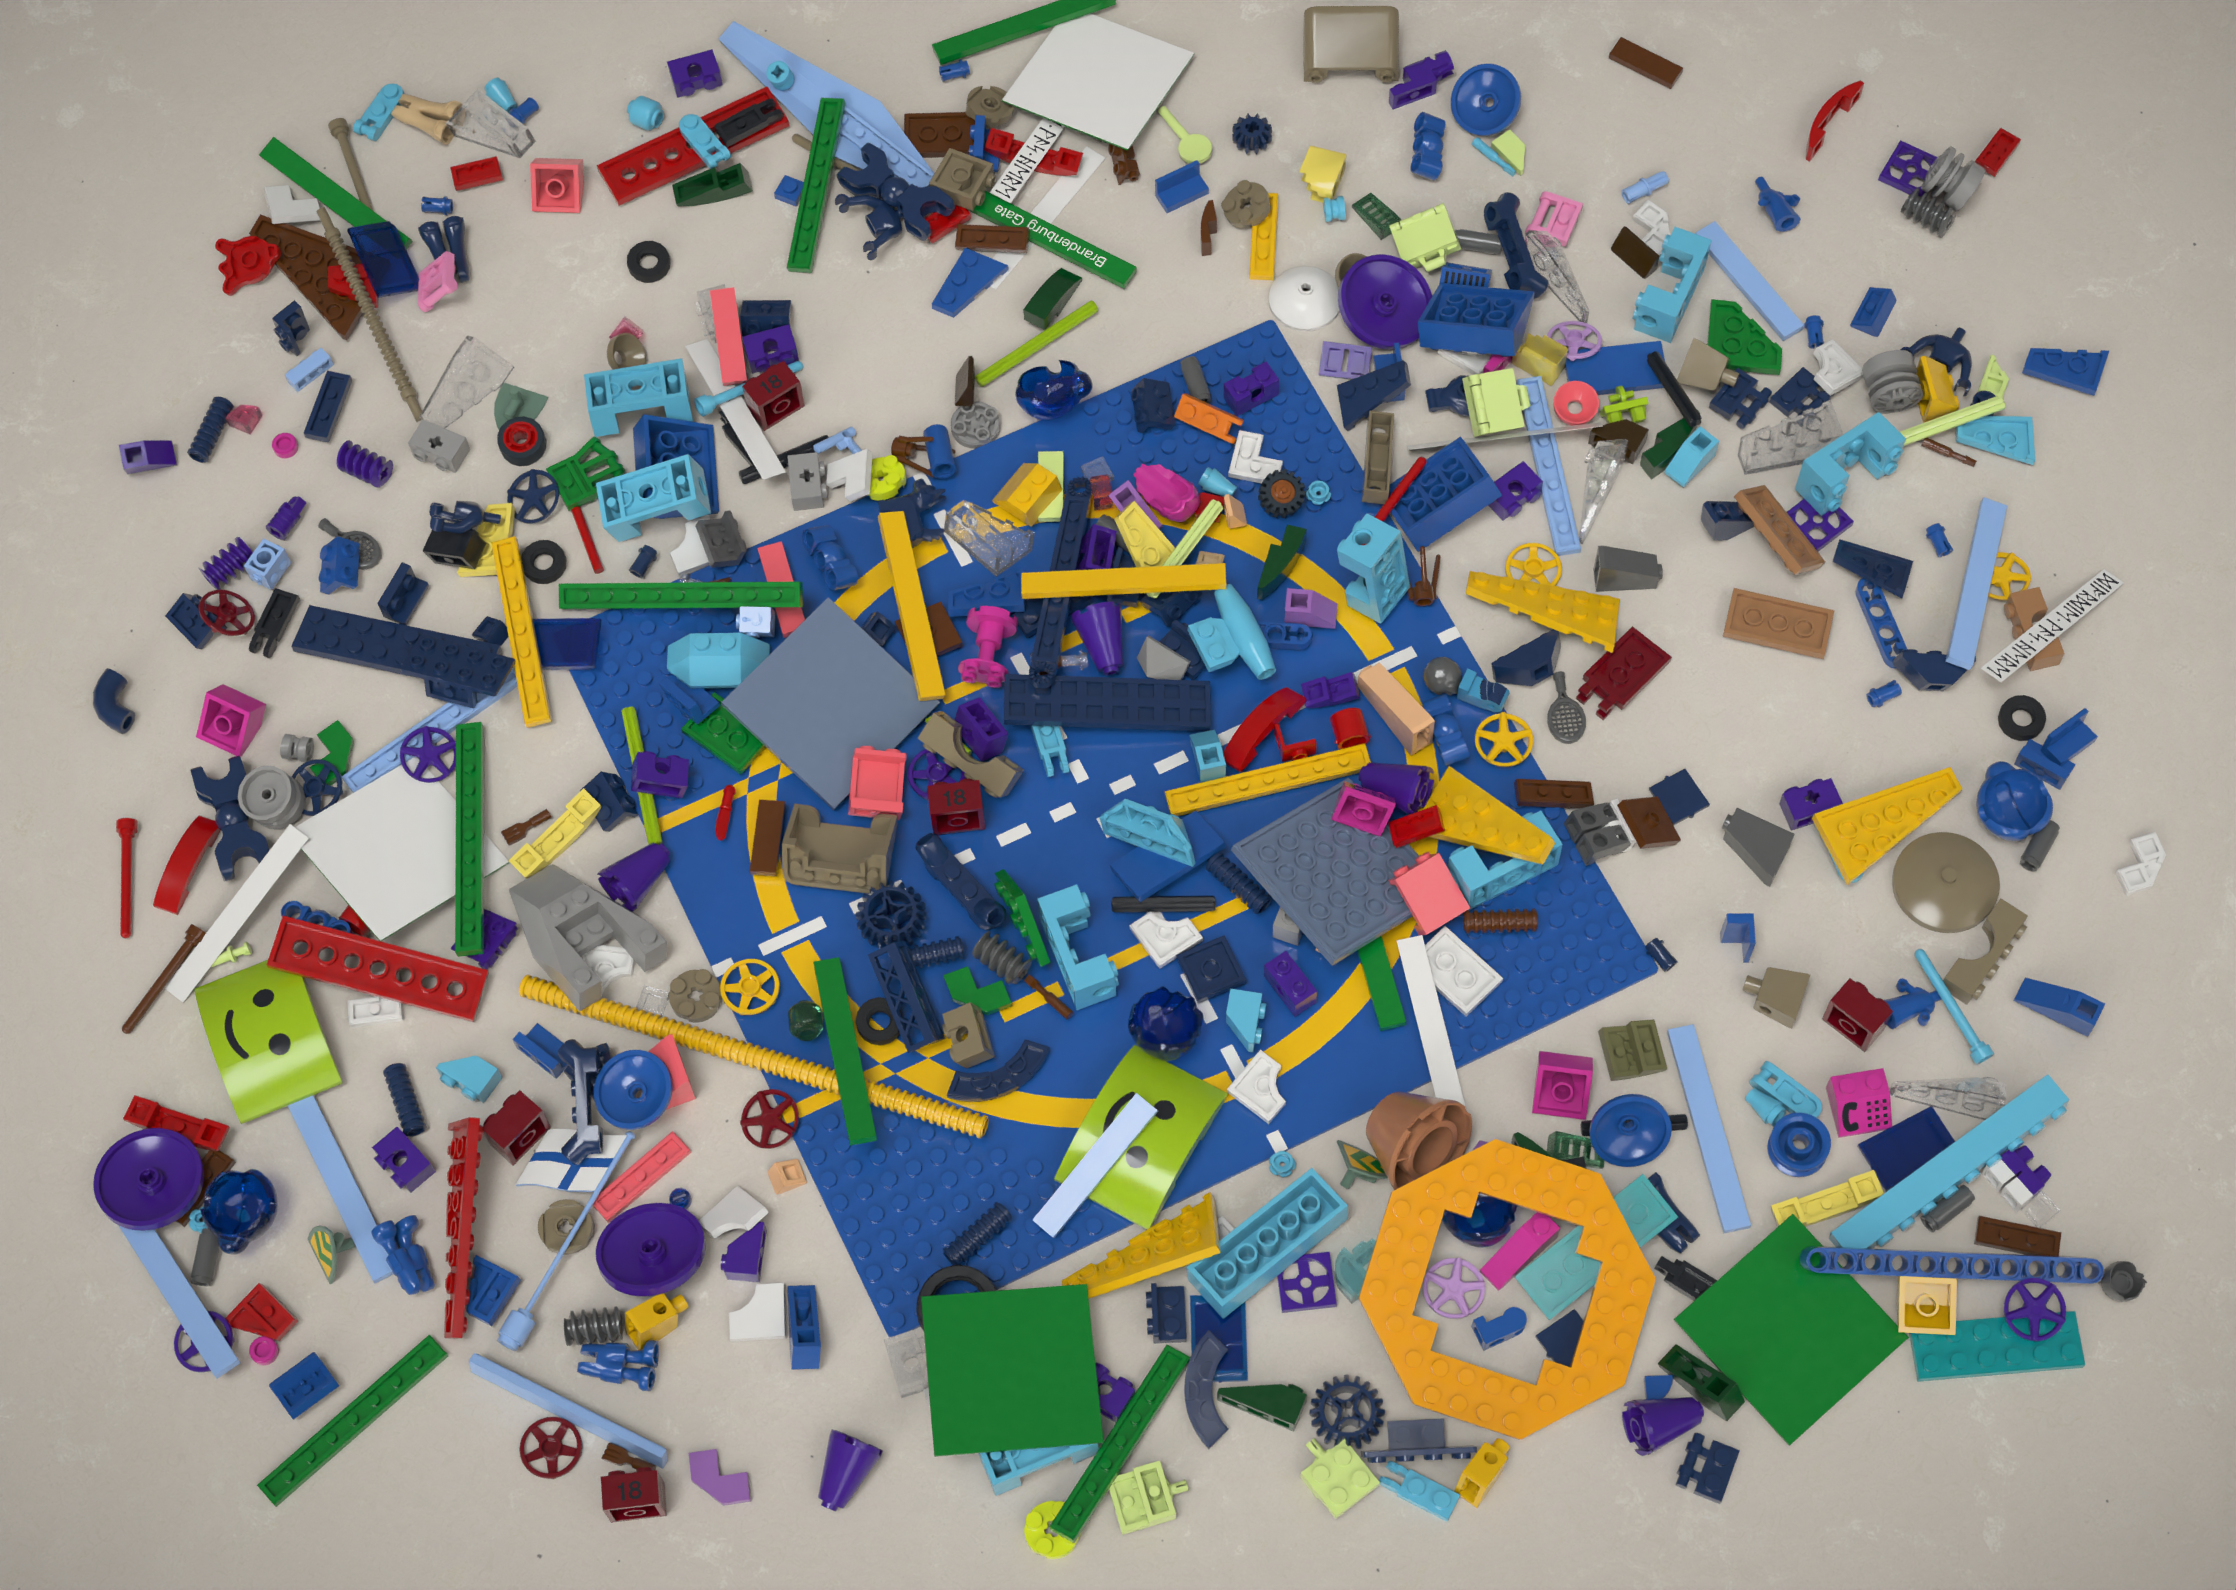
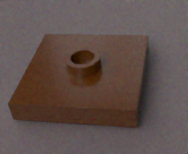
M940 601L926 607L936 656H941L963 646L942 602ZM901 619L895 621V625L906 645Z
M1658 796L1626 799L1617 804L1640 849L1671 846L1681 841Z

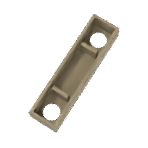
M1369 411L1362 502L1384 504L1388 499L1394 413ZM1375 428H1381L1386 433L1373 432L1372 435V430Z

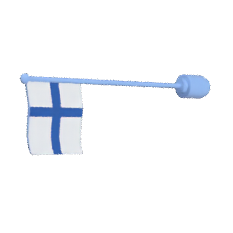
M550 1129L545 1134L515 1185H536L567 1192L594 1193L525 1310L519 1308L518 1311L511 1310L498 1332L500 1336L497 1341L501 1345L513 1351H517L519 1346H523L535 1325V1322L532 1320L533 1315L529 1313L630 1140L635 1139L633 1132L628 1131L625 1135H603V1153L589 1154L579 1165H574L561 1153V1148L577 1130Z

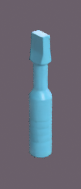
M1477 137L1473 140L1472 145L1489 160L1496 162L1503 168V171L1512 177L1515 175L1516 171L1499 158L1498 154L1480 138Z

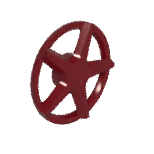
M210 591L201 598L198 605L202 620L212 629L213 633L218 632L228 636L246 635L255 622V614L249 602L232 591ZM219 594L220 604L218 607L205 603V600L211 595ZM227 594L236 597L246 606L237 607L234 603L229 602ZM205 611L218 616L215 623L208 619ZM250 612L251 619L245 627L237 619V616ZM229 622L238 630H226L222 626Z
M776 1089L758 1091L745 1105L740 1124L745 1137L752 1144L760 1148L772 1149L785 1144L794 1135L799 1122V1111L792 1097L783 1091ZM766 1095H779L786 1099L775 1108H772L766 1099ZM758 1100L761 1114L747 1118L751 1106ZM790 1105H792L795 1115L793 1127L784 1122L781 1115ZM760 1125L762 1127L760 1142L750 1135L747 1126ZM778 1129L788 1134L783 1140L774 1144H768L771 1131Z
M560 1417L542 1418L530 1425L524 1432L519 1448L520 1457L526 1469L533 1475L545 1479H556L571 1471L582 1455L581 1436L577 1428L566 1419ZM554 1421L561 1423L553 1435H546L538 1427V1425L545 1422ZM568 1427L576 1437L577 1448L562 1444V1439ZM532 1432L539 1442V1448L525 1455V1441L529 1433ZM558 1456L574 1457L567 1467L557 1472ZM545 1458L548 1473L535 1470L528 1462Z

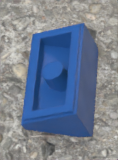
M1869 287L1850 324L1851 327L1878 337L1897 301L1892 289Z

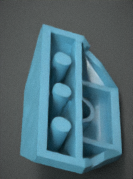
M743 633L688 634L668 646L667 671L675 675L689 688H736L770 655V644Z
M1124 799L1100 816L1104 834L1191 867L1195 865L1192 847L1182 819L1176 815H1168L1152 806H1144Z

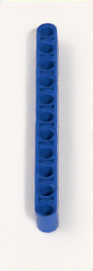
M1819 1246L1807 1247L1800 1254L1802 1267L1817 1273L2012 1281L2040 1278L2048 1282L2088 1284L2099 1282L2104 1275V1267L2101 1262L2086 1257ZM1817 1252L1821 1260L1816 1267H1813L1810 1263V1257L1813 1253ZM1845 1253L1848 1262L1845 1267L1840 1268L1837 1259L1839 1255ZM1872 1254L1875 1258V1264L1872 1268L1868 1269L1865 1266V1258ZM1899 1255L1902 1259V1266L1895 1270L1892 1266V1261L1894 1257ZM1926 1256L1929 1260V1267L1927 1270L1922 1271L1919 1263ZM1954 1258L1957 1264L1954 1271L1949 1272L1947 1262L1949 1259ZM1978 1259H1981L1984 1264L1983 1270L1980 1273H1976L1974 1270V1264ZM2005 1260H2008L2011 1265L2010 1271L2007 1274H2004L2001 1269L2002 1263ZM2035 1261L2038 1265V1270L2034 1275H2031L2028 1268L2030 1263ZM2062 1262L2065 1266V1271L2063 1275L2058 1276L2056 1266ZM2089 1263L2092 1267V1272L2086 1278L2083 1274V1268Z

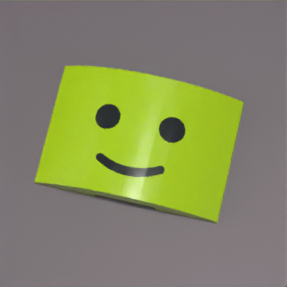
M268 960L194 989L209 1044L241 1124L343 1083L317 1016L305 977L268 968Z
M1134 1045L1113 1071L1092 1104L1072 1140L1054 1180L1060 1184L1066 1180L1136 1093L1139 1094L1158 1112L1093 1190L1088 1199L1147 1230L1155 1222L1176 1186V1180L1197 1144L1204 1138L1228 1094Z

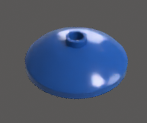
M1480 64L1468 69L1457 80L1451 94V110L1455 120L1463 129L1478 136H1490L1506 129L1516 118L1521 105V90L1516 78L1507 69L1496 64ZM1493 99V105L1491 107H1488V101Z
M629 1050L615 1055L602 1067L595 1081L594 1101L597 1110L607 1122L621 1129L635 1130L652 1124L665 1112L671 1100L673 1083L670 1071L660 1058L647 1051ZM642 1090V1096L640 1098H636V1093Z
M1640 1094L1621 1095L1607 1101L1594 1114L1589 1129L1590 1140L1595 1152L1608 1163L1621 1167L1640 1166L1654 1160L1667 1147L1672 1132L1671 1121L1665 1108L1653 1098ZM1631 1119V1121L1628 1123L1624 1122L1625 1120Z

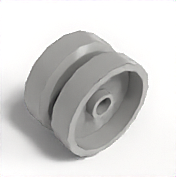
M261 766L253 769L244 777L239 786L238 801L240 808L248 817L268 829L280 830L288 827L289 824L292 825L299 819L304 810L306 797L303 787L296 779L275 766Z

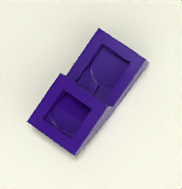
M1353 672L1331 679L1323 676L1301 684L1303 696L1307 700L1305 702L1306 708L1331 706L1360 698L1356 676Z

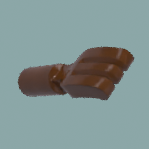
M545 809L531 817L528 821L516 823L501 831V834L504 836L507 844L512 845L525 838L528 830L537 827L552 817L548 810Z
M608 1443L607 1449H605L601 1457L602 1460L618 1466L627 1464L634 1469L642 1467L656 1469V1465L639 1458L630 1457L624 1448Z

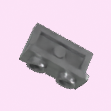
M731 510L725 511L722 518L698 520L695 527L711 568L739 565L746 553V543L740 536L737 520L733 518Z

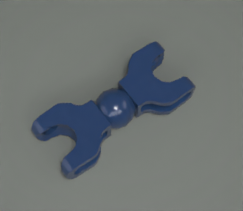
M866 143L860 149L862 159L868 165L866 168L855 171L848 167H843L836 174L839 184L854 196H875L878 199L882 198L887 205L898 207V212L904 216L906 230L922 241H925L931 235L929 222L924 219V216L935 212L943 216H949L955 210L953 199L938 187H917L913 184L909 185L904 178L894 176L893 170L887 165L885 152L871 143Z
M240 756L229 758L230 771L226 777L220 780H213L207 777L201 766L191 769L198 799L215 808V823L223 834L222 839L215 848V856L223 881L235 878L234 865L238 859L250 856L255 858L260 864L269 852L266 838L261 833L249 828L247 824L249 818L239 805V786L246 776Z

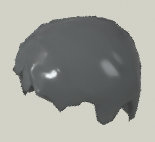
M1436 657L1429 661L1423 670L1422 677L1429 691L1439 695L1443 693L1449 696L1458 694L1462 674L1460 667L1455 661L1447 657Z
M2117 1261L2104 1269L2101 1284L2107 1296L2120 1302H2127L2136 1299L2140 1295L2147 1281L2143 1279L2144 1275L2142 1273L2136 1272V1267L2133 1263Z

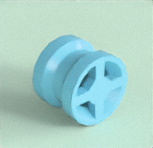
M776 61L767 68V78L775 89L784 91L789 89L794 83V74L786 63Z
M1338 196L1336 199L1323 198L1326 222H1331L1332 219L1337 218L1340 221L1346 219L1343 196Z

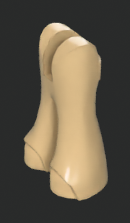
M407 94L401 95L398 100L401 106L396 105L391 112V115L402 123L421 129L445 145L449 144L455 136L453 127L459 129L464 117V107L461 102H432Z

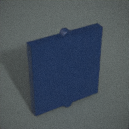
M1686 769L1670 777L1665 776L1664 780L1649 787L1652 796H1658L1673 826L1688 817L1693 818L1694 814L1710 806V803Z
M1575 1309L1535 1336L1547 1352V1358H1551L1553 1362L1568 1367L1571 1365L1584 1322Z

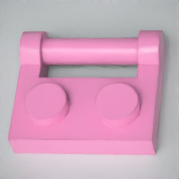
M1542 192L1539 198V207L1532 223L1527 226L1525 234L1533 239L1541 238L1566 247L1582 211L1583 203L1551 192ZM1549 206H1556L1547 228L1541 227Z
M448 251L444 252L419 272L418 306L423 312H429L437 301L446 294L453 293L458 288V284L454 279L456 269L454 254Z

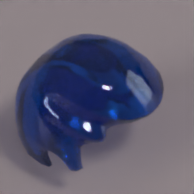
M1162 986L1153 992H1146L1138 1003L1133 1004L1128 1019V1031L1136 1045L1146 1054L1159 1060L1172 1061L1185 1056L1196 1045V1038L1201 1035L1204 1016L1197 1008L1193 997H1186L1179 991L1171 993L1166 987Z
M1479 1193L1471 1218L1444 1210L1442 1222L1447 1230L1460 1242L1477 1248H1486L1497 1244L1509 1233L1511 1223L1515 1221L1517 1205Z

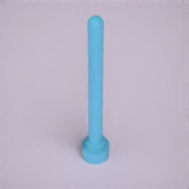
M800 361L789 364L788 367L795 373L802 370L803 364ZM745 383L715 396H706L704 394L695 398L694 402L698 413L702 417L712 413L717 405L743 395L742 386Z
M1917 949L1915 957L1970 1044V1056L1974 1063L1977 1065L1994 1055L1993 1050L1989 1044L1986 1045L1984 1041L1981 1042L1925 951Z

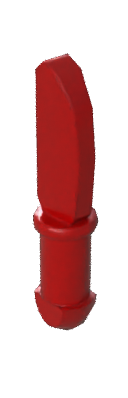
M731 784L725 786L723 790V799L719 806L720 810L716 820L715 832L719 841L726 837L730 812L732 811V801L736 793L735 787Z

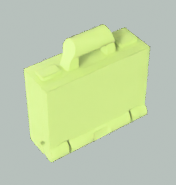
M1444 203L1435 206V209L1432 207L1389 225L1401 259L1407 261L1415 268L1423 266L1429 272L1446 265V255L1461 250L1450 215Z
M1513 368L1462 378L1474 437L1525 427L1522 410L1531 406L1527 386L1516 385Z

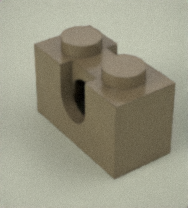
M970 1002L942 1014L945 1022L942 1025L943 1031L948 1039L951 1038L953 1045H951L949 1052L955 1063L967 1069L995 1057L981 1008ZM968 1033L967 1038L962 1041V1036Z

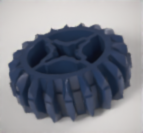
M892 880L889 883V887H885L882 882L879 884V890L871 887V895L863 894L862 899L864 902H858L857 907L859 911L855 914L856 919L859 920L857 928L862 930V937L864 939L869 937L868 942L871 946L878 942L879 949L883 948L885 944L889 945L899 941H906L912 945V936L920 938L921 933L919 929H925L926 926L923 921L927 919V913L924 911L926 905L924 902H920L921 895L919 893L914 894L912 886L905 890L903 882L898 887H895ZM892 900H898V901H901V902H903V903H902V904H896V903L892 902ZM883 903L882 908L876 911L874 915H871L873 910ZM888 908H890L891 914H894L895 924L888 917ZM912 916L909 923L900 929V924ZM888 928L891 930V932H886L879 929Z
M1346 1374L1344 1375L1343 1382L1340 1383L1339 1378L1335 1376L1333 1377V1386L1325 1381L1323 1383L1324 1390L1317 1389L1315 1391L1318 1398L1311 1399V1405L1315 1408L1310 1409L1309 1415L1316 1418L1311 1421V1426L1320 1427L1316 1431L1318 1437L1327 1434L1324 1439L1325 1444H1329L1333 1439L1335 1440V1447L1345 1439L1347 1446H1351V1443H1354L1357 1449H1361V1439L1366 1444H1370V1435L1376 1437L1379 1435L1376 1427H1382L1384 1421L1378 1417L1384 1416L1385 1410L1378 1408L1383 1404L1382 1398H1375L1378 1390L1375 1388L1368 1391L1370 1382L1366 1381L1361 1386L1359 1385L1360 1377L1356 1376L1353 1383L1349 1382V1375ZM1341 1393L1353 1394L1349 1399L1342 1400L1336 1396ZM1362 1399L1370 1411L1369 1421L1363 1419V1415L1358 1411ZM1326 1404L1331 1407V1411L1337 1416L1332 1426L1328 1423L1324 1414ZM1353 1406L1352 1416L1350 1417L1348 1414V1417H1343L1341 1420L1342 1409L1346 1411V1408L1350 1409ZM1346 1426H1354L1357 1429L1361 1428L1355 1432H1341Z

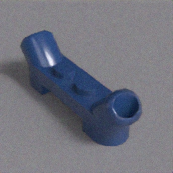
M1505 192L1500 195L1497 201L1486 204L1484 220L1488 231H1497L1510 268L1504 274L1509 289L1534 291V299H1536L1546 291L1549 281L1535 270L1519 226L1516 212L1520 206V199L1513 193Z
M928 833L918 840L916 851L924 861L926 870L935 880L938 879L954 896L978 927L984 930H991L1000 926L1005 921L1006 909L1004 906L991 897L947 849L938 834Z
M570 1039L559 1048L558 1057L575 1071V1080L571 1081L572 1097L576 1096V1107H572V1121L577 1123V1131L561 1148V1153L574 1165H579L589 1154L603 1153V1128L599 1125H592L590 1076H598L601 1065L598 1047L584 1048L575 1039Z

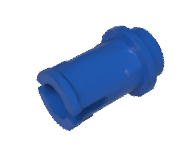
M961 59L954 64L939 66L942 82L961 76L966 78V75L970 74L967 61H962Z
M528 97L516 109L512 108L508 117L514 125H523L531 114L539 110V106L533 98Z
M447 196L443 198L422 197V202H424V204L421 203L422 212H438L447 215V213H452L453 200L448 199Z
M1817 315L1807 317L1804 323L1808 333V347L1814 349L1815 343L1816 348L1824 344L1822 333L1824 321Z
M1940 523L1933 524L1926 529V537L1931 540L1938 557L1946 556L1953 551L1944 533L1945 528Z
M1892 680L1882 687L1870 689L1866 696L1872 707H1881L1884 702L1901 695L1902 690L1900 685L1896 684V680Z

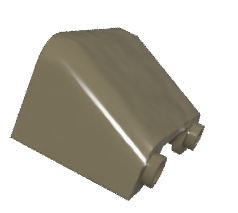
M1314 6L1307 8L1304 12L1303 23L1304 82L1319 83L1327 78L1328 71L1375 70L1376 78L1382 82L1399 81L1398 9L1393 6Z
M794 804L782 842L783 877L787 882L794 885L871 894V887L876 890L880 889V882L886 887L897 830V815H876L872 819L871 828L820 823V814L817 809L809 805Z

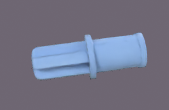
M1665 171L1659 172L1647 179L1640 178L1636 184L1622 189V197L1629 204L1640 197L1649 196L1651 191L1667 184L1669 178Z

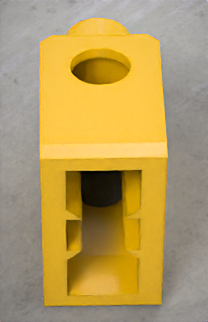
M664 1293L656 1295L625 1312V1332L636 1348L642 1350L647 1341H659L675 1330L678 1326V1314L688 1309V1304L681 1294L671 1300H668Z
M1496 1438L1492 1445L1484 1442L1463 1470L1454 1492L1460 1494L1461 1498L1478 1508L1501 1475L1508 1460L1506 1454L1510 1446L1500 1438Z

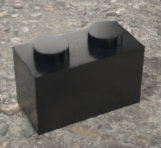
M474 529L461 534L431 530L423 552L435 564L475 569L486 543Z

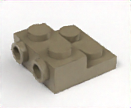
M949 148L931 178L929 186H936L953 199L955 205L973 211L976 205L981 206L983 204L986 188H992L995 183L996 175L993 171V163Z

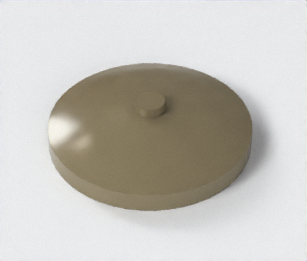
M1936 832L1915 839L1903 849L1893 869L1892 888L1898 905L1912 921L1931 931L1958 933L1974 928L1987 918L1998 899L2000 880L1994 861L1979 844L1959 834Z

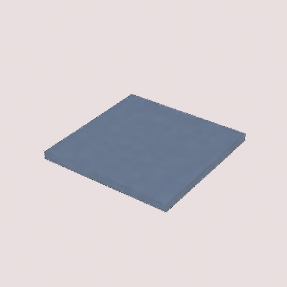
M828 597L721 702V705L834 811L850 794L852 756L855 748L871 746L875 750L880 751L895 749L939 705L940 701H919L914 677Z
M1349 778L1237 842L1231 849L1332 966L1413 916L1397 887L1391 885L1388 880L1394 877L1393 872L1400 867L1407 865L1409 868L1416 864L1415 859L1419 856L1409 844L1398 848L1393 845L1388 822L1380 837L1331 820L1336 800L1344 781L1354 784Z

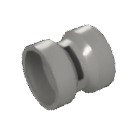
M285 734L280 747L281 758L288 760L297 758L301 762L310 761L314 749L313 738L304 736L297 738L295 735Z

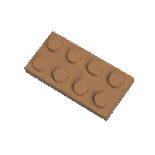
M1765 485L1740 490L1734 496L1739 508L1748 514L1754 522L1756 530L1766 537L1771 549L1781 556L1789 571L1796 575L1819 569L1826 562Z
M1734 588L1723 637L1824 659L1834 610Z

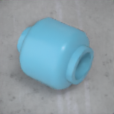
M639 96L628 104L627 113L629 114L631 124L648 131L661 125L664 111L659 102L646 96Z

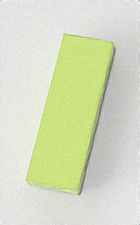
M1063 451L1038 452V464L1055 474L1062 488L1058 496L1038 517V522H1060L1064 493Z

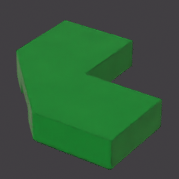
M337 720L319 732L317 736L330 752L322 760L332 763L338 769L340 775L343 776L348 772V762L354 741ZM314 764L310 769L317 777L324 765ZM330 770L325 780V784L331 786L337 782L332 770Z
M968 966L943 975L952 1001L965 1005L971 1002L981 1008L982 1013L985 1015H990L1012 1006L1002 980L977 989Z

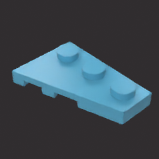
M1985 416L1956 427V442L2034 465L2035 449L2032 417Z

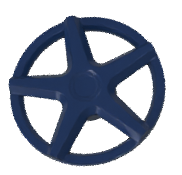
M530 469V471L521 474L512 483L510 489L507 490L508 503L513 504V496L524 500L518 514L515 511L514 517L520 522L527 524L538 523L546 519L554 511L559 500V487L552 475L543 470ZM537 475L547 477L551 480L552 484L538 488ZM529 477L527 490L516 489L522 480ZM555 490L554 503L550 510H548L543 503L545 495ZM531 507L536 508L543 515L532 520L524 518Z
M314 759L307 761L299 766L292 775L295 779L298 773L304 780L303 790L305 797H311L313 811L303 810L302 814L315 816L337 803L343 794L340 772L332 763L326 760ZM311 764L324 765L317 777L312 776L305 767ZM330 770L335 774L337 787L325 784ZM324 794L334 795L332 801L320 809L321 796Z

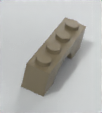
M943 711L933 713L918 737L924 743L923 747L932 753H939L944 757L943 761L949 766L960 768L965 772L964 776L967 779L979 780L980 784L985 786L984 790L989 795L995 798L1009 795L1024 769L1004 755L995 757L989 762H981L974 759L967 753L962 744V725Z
M2000 898L1982 926L1989 939V953L1973 960L1958 958L1943 980L1952 996L1968 1005L1972 997L1976 1000L1985 989L1982 983L1986 977L1990 980L1993 978L2000 967L1996 965L2000 957L2004 960L2007 958L2014 947L2010 945L2014 937L2019 940L2027 929V926L2024 925L2028 917L2027 914Z

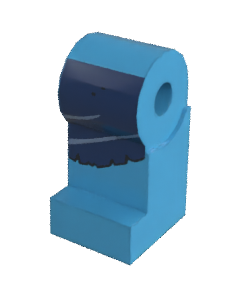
M1467 668L1458 687L1457 699L1484 710L1501 712L1510 694L1509 690L1499 683L1490 682L1476 676L1477 672Z

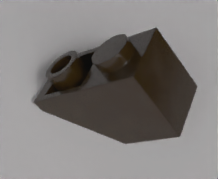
M1624 419L1602 425V427L1592 428L1588 444L1598 451H1605L1615 456L1619 461L1634 464L1646 443L1649 429Z

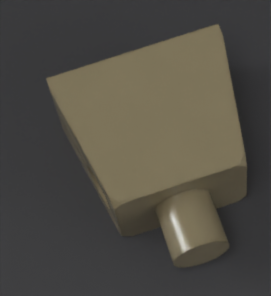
M1693 338L1677 381L1679 384L1717 391L1721 382L1734 387L1740 373L1727 368L1730 358L1704 342Z
M1768 967L1763 980L1747 975L1742 990L1757 995L1753 1007L1756 1011L1792 1029L1810 975Z

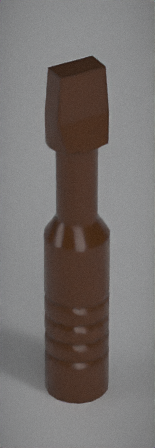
M1924 438L1921 445L1943 456L1953 457L1962 461L1963 464L1972 467L1977 462L1967 455L1964 456L1954 452L1952 448L1929 438Z
M1031 975L1026 977L1024 981L1032 989H1036L1044 996L1045 1001L1066 1020L1073 1015L1074 1012L1052 992L1044 989L1037 979Z

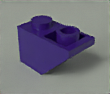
M143 440L119 445L123 469L127 474L177 465L172 440Z

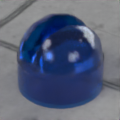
M684 1188L674 1189L669 1196L670 1204L684 1209H688L691 1205L690 1193ZM683 1194H686V1196L677 1198V1199H675V1200L673 1201V1198H675V1197H677V1196H680V1195H683Z

